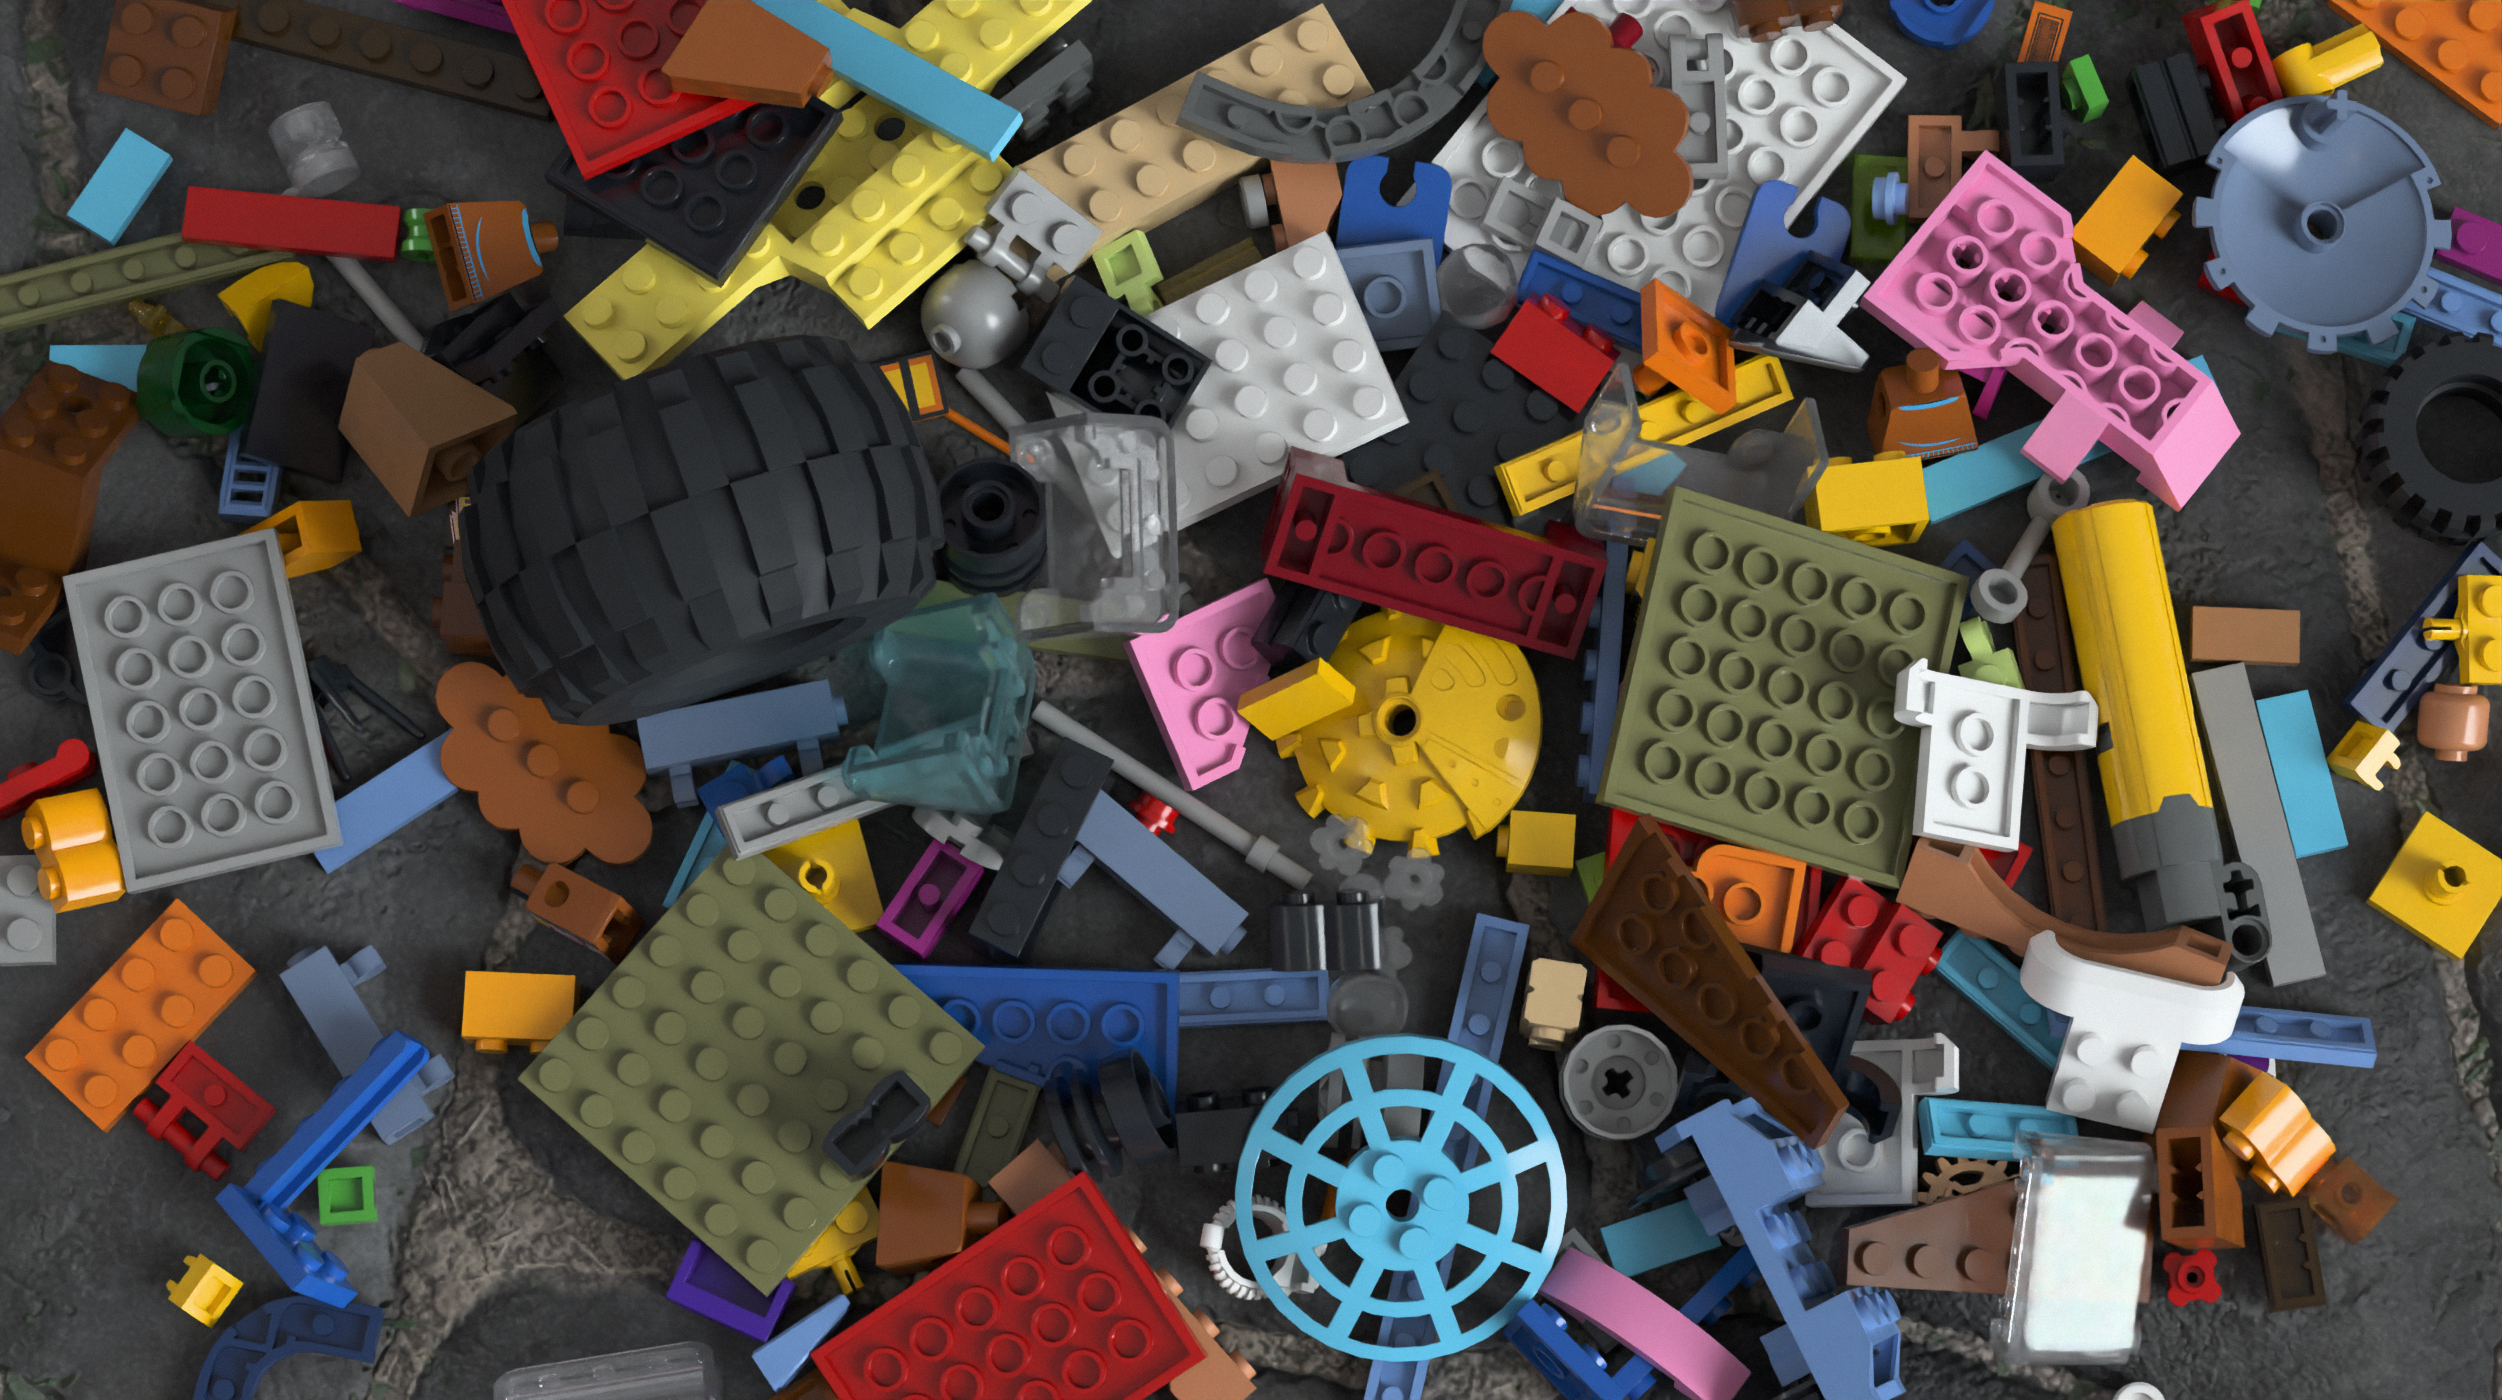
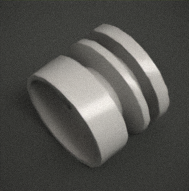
M1629 1024L1606 1025L1582 1037L1565 1055L1558 1075L1559 1099L1568 1118L1585 1134L1604 1141L1635 1139L1656 1129L1671 1112L1678 1086L1677 1067L1668 1048L1651 1032ZM1610 1069L1615 1075L1623 1072L1628 1075L1629 1081L1624 1085L1625 1091L1628 1093L1625 1098L1622 1099L1617 1093L1609 1096L1604 1093L1602 1088L1608 1083L1607 1077L1604 1075L1607 1070Z
M1332 1032L1327 1051L1345 1043V1033ZM1359 1034L1358 1039L1365 1038L1368 1036ZM1394 1054L1383 1055L1382 1061L1371 1060V1058L1362 1060L1373 1092L1391 1088L1423 1090L1425 1056ZM1341 1067L1320 1078L1317 1117L1321 1121L1341 1104L1352 1100ZM1398 1106L1380 1109L1389 1137L1406 1135L1419 1138L1421 1108ZM1356 1117L1346 1123L1352 1125L1351 1149L1353 1150L1360 1149L1364 1137L1359 1117ZM1339 1129L1323 1144V1147L1337 1148Z

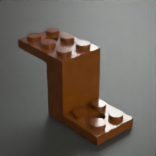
M48 360L0 419V649L19 656L66 596L62 577L86 570L103 467L142 418L136 408L137 392L128 389L122 384L105 381L78 371L73 366L59 364Z

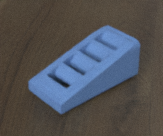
M243 423L234 432L230 433L218 515L223 522L258 524L278 513L283 469L261 462L241 461L242 456L237 454L244 427ZM240 472L266 474L265 483L239 481ZM238 492L263 494L262 502L237 500Z
M839 1294L753 1351L752 1358L777 1394L787 1387L812 1358L810 1353L822 1346L849 1315L853 1307L845 1294Z

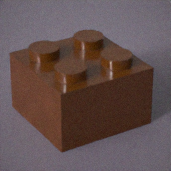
M116 0L97 90L196 116L215 113L237 9L202 0Z

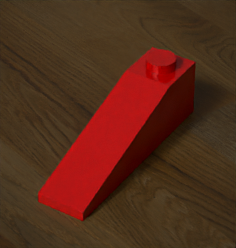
M2218 0L2181 16L2198 65H2204L2208 72L2212 86V95L2228 129L2255 109L2273 101L2284 99L2249 0Z

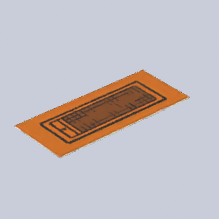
M2035 0L2017 63L2058 62L2073 11Z

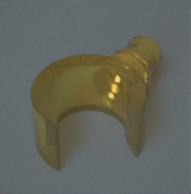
M134 298L128 305L129 313L137 316L141 326L154 338L173 332L191 330L166 312L167 308L161 304H157L155 307L150 303H144L140 298Z

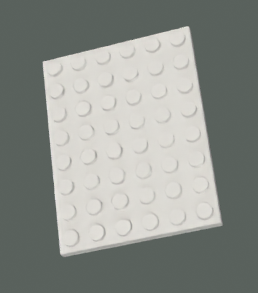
M1564 0L1547 21L1549 25L1563 15L1571 6L1577 11L1594 14L1602 19L1607 27L1620 13H1626L1634 17L1642 26L1643 35L1632 48L1642 53L1651 64V68L1655 70L1653 86L1670 89L1668 63L1669 34H1685L1686 39H1705V35L1708 33H1722L1724 44L1728 149L1727 179H1694L1692 195L1686 205L1669 216L1660 218L1644 216L1633 209L1627 202L1612 213L1595 216L1603 220V223L1581 269L1639 293L1641 288L1654 278H1657L1716 318V303L1752 195L1757 186L1765 181L1780 180L1799 187L1794 203L1787 208L1784 214V224L1788 230L1905 86L1907 78L1835 23L1826 29L1814 32H1805L1802 26L1788 27L1782 29V35L1776 39L1753 43L1750 37L1737 38L1728 0ZM1687 60V71L1707 70L1705 60ZM1487 94L1431 163L1444 167L1452 179V193L1443 249L1512 301V296L1531 251L1477 226L1498 179L1506 176L1550 200L1559 197L1568 203L1570 202L1564 194L1562 180L1544 179L1530 170L1525 162L1523 142L1507 139L1495 130L1489 121L1487 113ZM1416 183L1410 187L1396 206H1404L1412 201L1416 194ZM1614 344L1613 347L1620 351L1621 354L1606 375L1615 374L1620 377L1622 383L1630 386L1635 392H1642L1633 381V369L1638 364L1643 363L1642 355ZM1644 394V396L1646 397V401H1649L1653 397Z

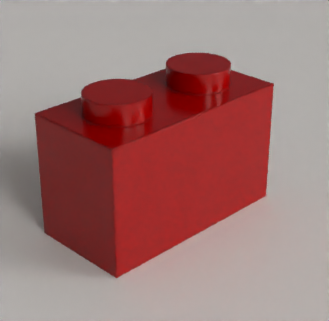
M1533 291L1490 353L1579 414L1621 352L1613 347L1615 340L1606 331L1591 323L1585 328L1568 316L1571 309L1560 299L1549 293H1544L1541 297Z

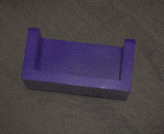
M694 1237L666 1294V1298L677 1306L764 1345L774 1338L797 1286L794 1282L784 1278L766 1298L706 1244Z

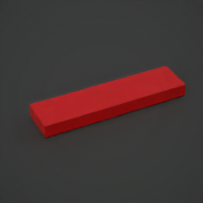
M188 186L181 238L186 243L396 263L403 211L400 206Z

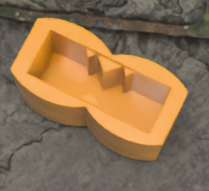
M97 788L38 799L26 810L25 818H23L21 823L23 840L30 850L34 849L41 863V868L37 874L38 887L42 897L45 900H50L56 913L117 901L127 891L119 850L113 839L108 811Z
M2263 1071L2219 1117L2220 1124L2228 1133L2223 1138L2224 1143L2241 1159L2250 1162L2253 1167L2250 1169L2249 1175L2259 1186L2271 1194H2274L2278 1189L2293 1198L2336 1151L2332 1140L2311 1118L2308 1109L2300 1098L2285 1083Z

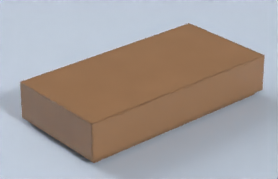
M2192 606L2190 609L2189 662L2221 664L2244 662V665L2297 667L2300 663V610Z

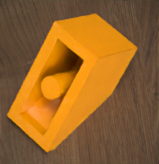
M351 500L298 501L236 535L239 536L274 527L279 534L288 578L332 568L362 552L359 529L355 521Z

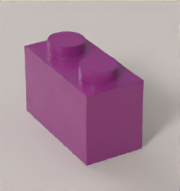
M934 838L876 923L879 935L920 962L927 961L985 875L982 865L960 854L961 850L947 840L943 844Z

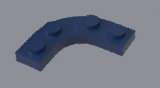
M306 1295L285 1297L261 1305L262 1307L249 1313L236 1324L231 1325L213 1345L200 1370L193 1400H253L262 1377L278 1361L298 1353H321L374 1364L386 1310L381 1307L351 1301L342 1309Z

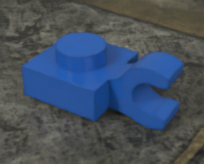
M781 755L766 763L752 776L744 763H741L696 789L725 839L714 813L717 807L796 780V777L784 756Z

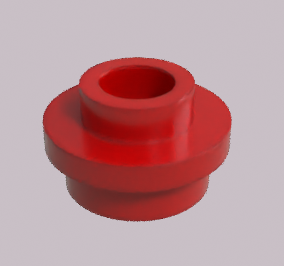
M1143 790L1136 801L1130 799L1127 806L1136 811L1133 816L1157 837L1163 829L1171 834L1176 830L1177 827L1172 824L1179 813Z

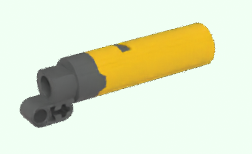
M2118 499L2067 511L2058 516L2051 528L2083 689L2090 693L2099 706L2096 740L2097 760L2121 880L2127 883H2137L2146 932H2157L2180 925L2189 928L2202 925L2203 933L2233 944L2232 935L2235 932L2245 940L2247 953L2244 956L2233 946L2225 972L2243 970L2263 960L2269 954L2272 947V933L2258 873L2251 866L2243 862H2232L2226 865L2224 862L2153 506L2145 501H2138L2136 499ZM2224 888L2232 889L2234 893H2225ZM2239 914L2240 917L2229 920L2230 917Z

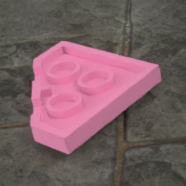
M1268 578L1258 579L1122 642L1185 791L1196 790L1240 768L1246 750L1243 745L1251 723L1237 712L1239 697L1241 694L1270 681L1271 678L1267 676L1271 664L1250 642L1276 598Z

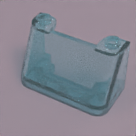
M995 592L914 609L901 619L876 632L874 640L869 644L870 663L876 672L881 673L888 684L874 751L864 744L853 746L849 749L841 768L844 784L859 799L978 815L1005 812L1010 808L1013 799L1036 684V668L1033 655Z

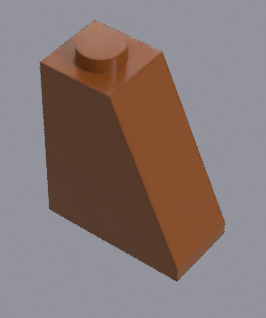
M707 0L661 69V74L665 86L676 92L804 108L812 95L819 98L825 92L834 76V70L830 68L832 66V58L828 47L751 0Z
M2212 1125L2157 1128L2156 1143L2161 1240L2190 1251L2245 1248L2242 1192Z

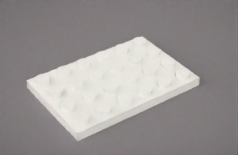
M1326 231L1144 316L1150 322L1213 360L1158 453L1046 392L1110 550L1117 559L1279 484L1291 446L1335 458L1409 423L1334 245Z

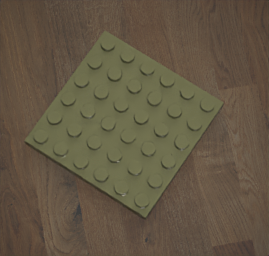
M1673 486L1668 488L1595 803L1641 817L1650 813L1655 821L1749 849L1805 862L1807 866L1844 877L1854 878L1888 890H1899L1903 882L1913 837L1921 728L1901 723L1894 718L1897 674L1913 661L1921 658L1928 659V670L1949 674L1970 577L1683 487Z
M727 844L518 1077V1081L767 1298L905 1141L891 1144L887 1157L872 1174L860 1181L850 1183L824 1156L822 1146L831 1128L844 1116L863 1109L865 1100L871 1090L885 1077L898 1071H904L928 1095L931 1100V1111L985 1050V1045L764 854L759 853L735 862Z

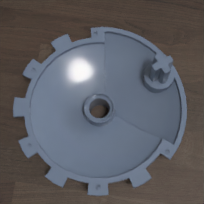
M2337 90L2331 96H2293L2273 101L2246 114L2233 124L2210 150L2205 164L2219 172L2212 187L2210 198L2199 196L2195 198L2192 206V225L2195 228H2209L2211 246L2215 259L2204 263V272L2209 283L2216 291H2220L2230 285L2238 297L2251 309L2244 320L2245 324L2256 333L2264 337H2271L2278 326L2289 332L2307 336L2306 351L2314 354L2336 353L2338 351L2337 338L2349 337L2366 332L2371 346H2376L2399 333L2391 317L2403 309L2410 300L2424 310L2435 297L2440 283L2426 275L2432 261L2434 249L2449 251L2452 238L2451 220L2434 219L2432 203L2427 191L2440 186L2441 182L2435 171L2436 169L2417 142L2386 116L2357 103V101L2347 100L2346 90ZM2307 221L2316 223L2321 228L2324 240L2317 239L2311 235L2307 227Z

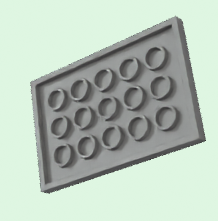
M274 527L62 577L127 893L137 894L344 845L279 534Z

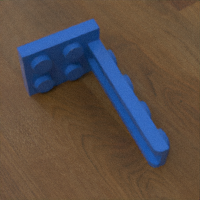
M397 1029L391 1035L379 1040L372 1047L369 1058L352 1075L343 1078L335 1085L331 1092V1097L315 1114L307 1116L295 1127L293 1137L276 1154L268 1156L258 1165L255 1170V1176L243 1188L229 1183L215 1198L292 1291L342 1309L358 1294L345 1278L350 1273L349 1269L332 1252L328 1250L323 1252L313 1240L317 1236V1232L306 1219L296 1212L291 1214L286 1208L429 1060V1050L421 1040Z
M1747 1244L1679 1310L1680 1313L1696 1325L1703 1320L1711 1327L1731 1307L1732 1303L1725 1296L1739 1282L1748 1289L1762 1275ZM1531 1299L1502 1331V1334L1567 1400H1622L1625 1396L1630 1400H1638L1657 1381L1650 1373L1654 1366L1637 1354L1611 1378L1604 1371L1607 1364L1599 1353L1586 1343L1579 1346L1564 1331L1567 1328L1565 1320L1555 1309L1546 1303L1540 1307Z

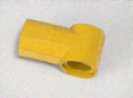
M2363 23L2314 46L2311 43L2296 46L2271 61L2285 98L2303 95L2330 96L2335 91V88L2380 68L2384 62L2380 52V45L2374 33L2366 28Z

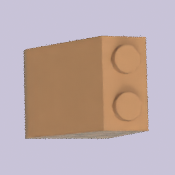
M399 341L381 349H369L356 358L338 429L407 516L411 518L468 495V472L492 447L513 432L518 413L510 404L406 343Z

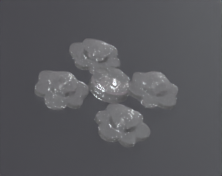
M1333 814L1326 820V827L1317 828L1312 833L1310 843L1312 848L1321 854L1319 857L1321 867L1326 870H1332L1336 867L1341 874L1349 876L1342 882L1339 890H1369V899H1383V908L1386 902V895L1392 899H1401L1402 906L1407 910L1417 909L1420 903L1425 906H1433L1441 900L1443 889L1439 882L1444 878L1445 870L1442 865L1432 863V857L1426 849L1420 847L1413 848L1407 853L1406 857L1395 856L1389 863L1391 874L1386 877L1382 885L1372 875L1365 873L1357 874L1362 867V858L1369 857L1373 852L1372 842L1366 839L1369 827L1363 818L1352 816L1345 820L1341 815ZM1340 839L1347 841V848L1339 846ZM1412 875L1419 876L1420 882L1418 884L1411 881ZM1310 885L1304 889L1315 891V900H1335L1329 896L1322 897L1321 890L1317 886ZM1384 925L1385 965L1380 969L1355 970L1359 977L1372 979L1378 975L1382 981L1388 982L1395 978L1397 969H1402L1409 965L1412 960V950L1406 943L1402 942L1404 933L1400 927L1390 926L1386 929Z

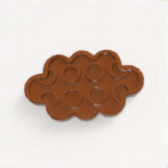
M1514 10L1502 13L1490 22L1484 32L1482 48L1486 62L1500 78L1488 94L1486 108L1489 121L1495 130L1507 139L1523 142L1525 162L1534 174L1544 179L1562 180L1564 194L1569 202L1594 216L1612 213L1626 202L1642 215L1654 218L1672 215L1686 205L1692 195L1694 178L1691 167L1676 149L1688 134L1690 123L1688 108L1680 95L1671 89L1653 86L1651 64L1642 53L1633 48L1614 47L1611 31L1602 19L1592 13L1577 11L1564 14L1549 25L1544 19L1533 12Z
M469 661L456 664L443 674L437 684L435 698L440 715L453 730L442 744L440 754L442 770L450 783L460 791L478 795L481 814L490 826L499 831L520 832L521 841L531 858L543 865H549L551 862L561 866L567 865L582 856L585 851L603 864L616 867L633 864L645 855L652 843L653 827L650 814L636 799L646 785L648 776L642 749L637 742L625 735L610 733V725L580 726L560 724L557 721H553L541 698H527L523 693L519 694L507 674L502 677L483 663Z

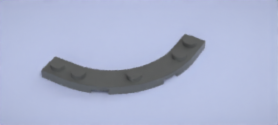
M1454 0L1438 41L1423 61L1412 70L1409 76L1391 89L1387 88L1369 97L1346 103L1344 107L1316 110L1315 106L1293 105L1272 101L1197 71L1175 124L1235 150L1280 162L1328 164L1358 160L1386 152L1412 140L1431 128L1464 97L1487 63L1482 48L1485 30L1493 19L1502 13L1509 12L1513 0Z

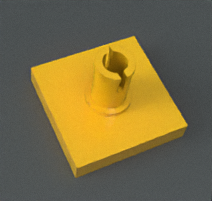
M2425 811L2365 903L2458 962L2463 958L2502 897V859L2428 811Z
M858 819L762 852V854L854 933L876 928V923L884 911Z

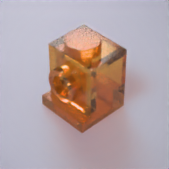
M2348 1156L2341 1159L2337 1164L2328 1158L2307 1182L2314 1188L2308 1195L2310 1207L2352 1245L2363 1240L2399 1200L2393 1193H2388ZM2344 1185H2351L2359 1193V1199L2356 1204H2349L2343 1200L2341 1190Z

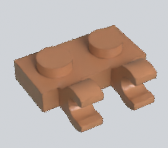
M1908 115L1907 183L1910 190V202L1907 223H1925L1962 178V157L1976 161L1986 149L1997 158V153H1999V131H1962V115Z

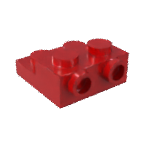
M1840 876L1794 955L1823 961L1825 964L1871 971L1872 987L1862 1019L1871 1025H1890L1893 1020L1896 1022L1902 1020L1912 1009L1916 997L1910 990L1918 976H1926L1938 964L1942 956V950L1936 945L1943 933L1904 904H1892L1862 881Z

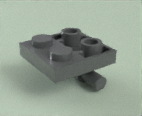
M1057 34L1031 55L1025 57L1004 75L993 88L990 96L1019 111L1023 118V122L1007 143L1010 149L1022 141L1026 145L1036 141L1049 129L1050 123L1048 121L1063 109L1067 113L1076 110L1091 96L1092 92L1089 89L1094 86L1092 54L1079 39L1068 46L1065 40Z

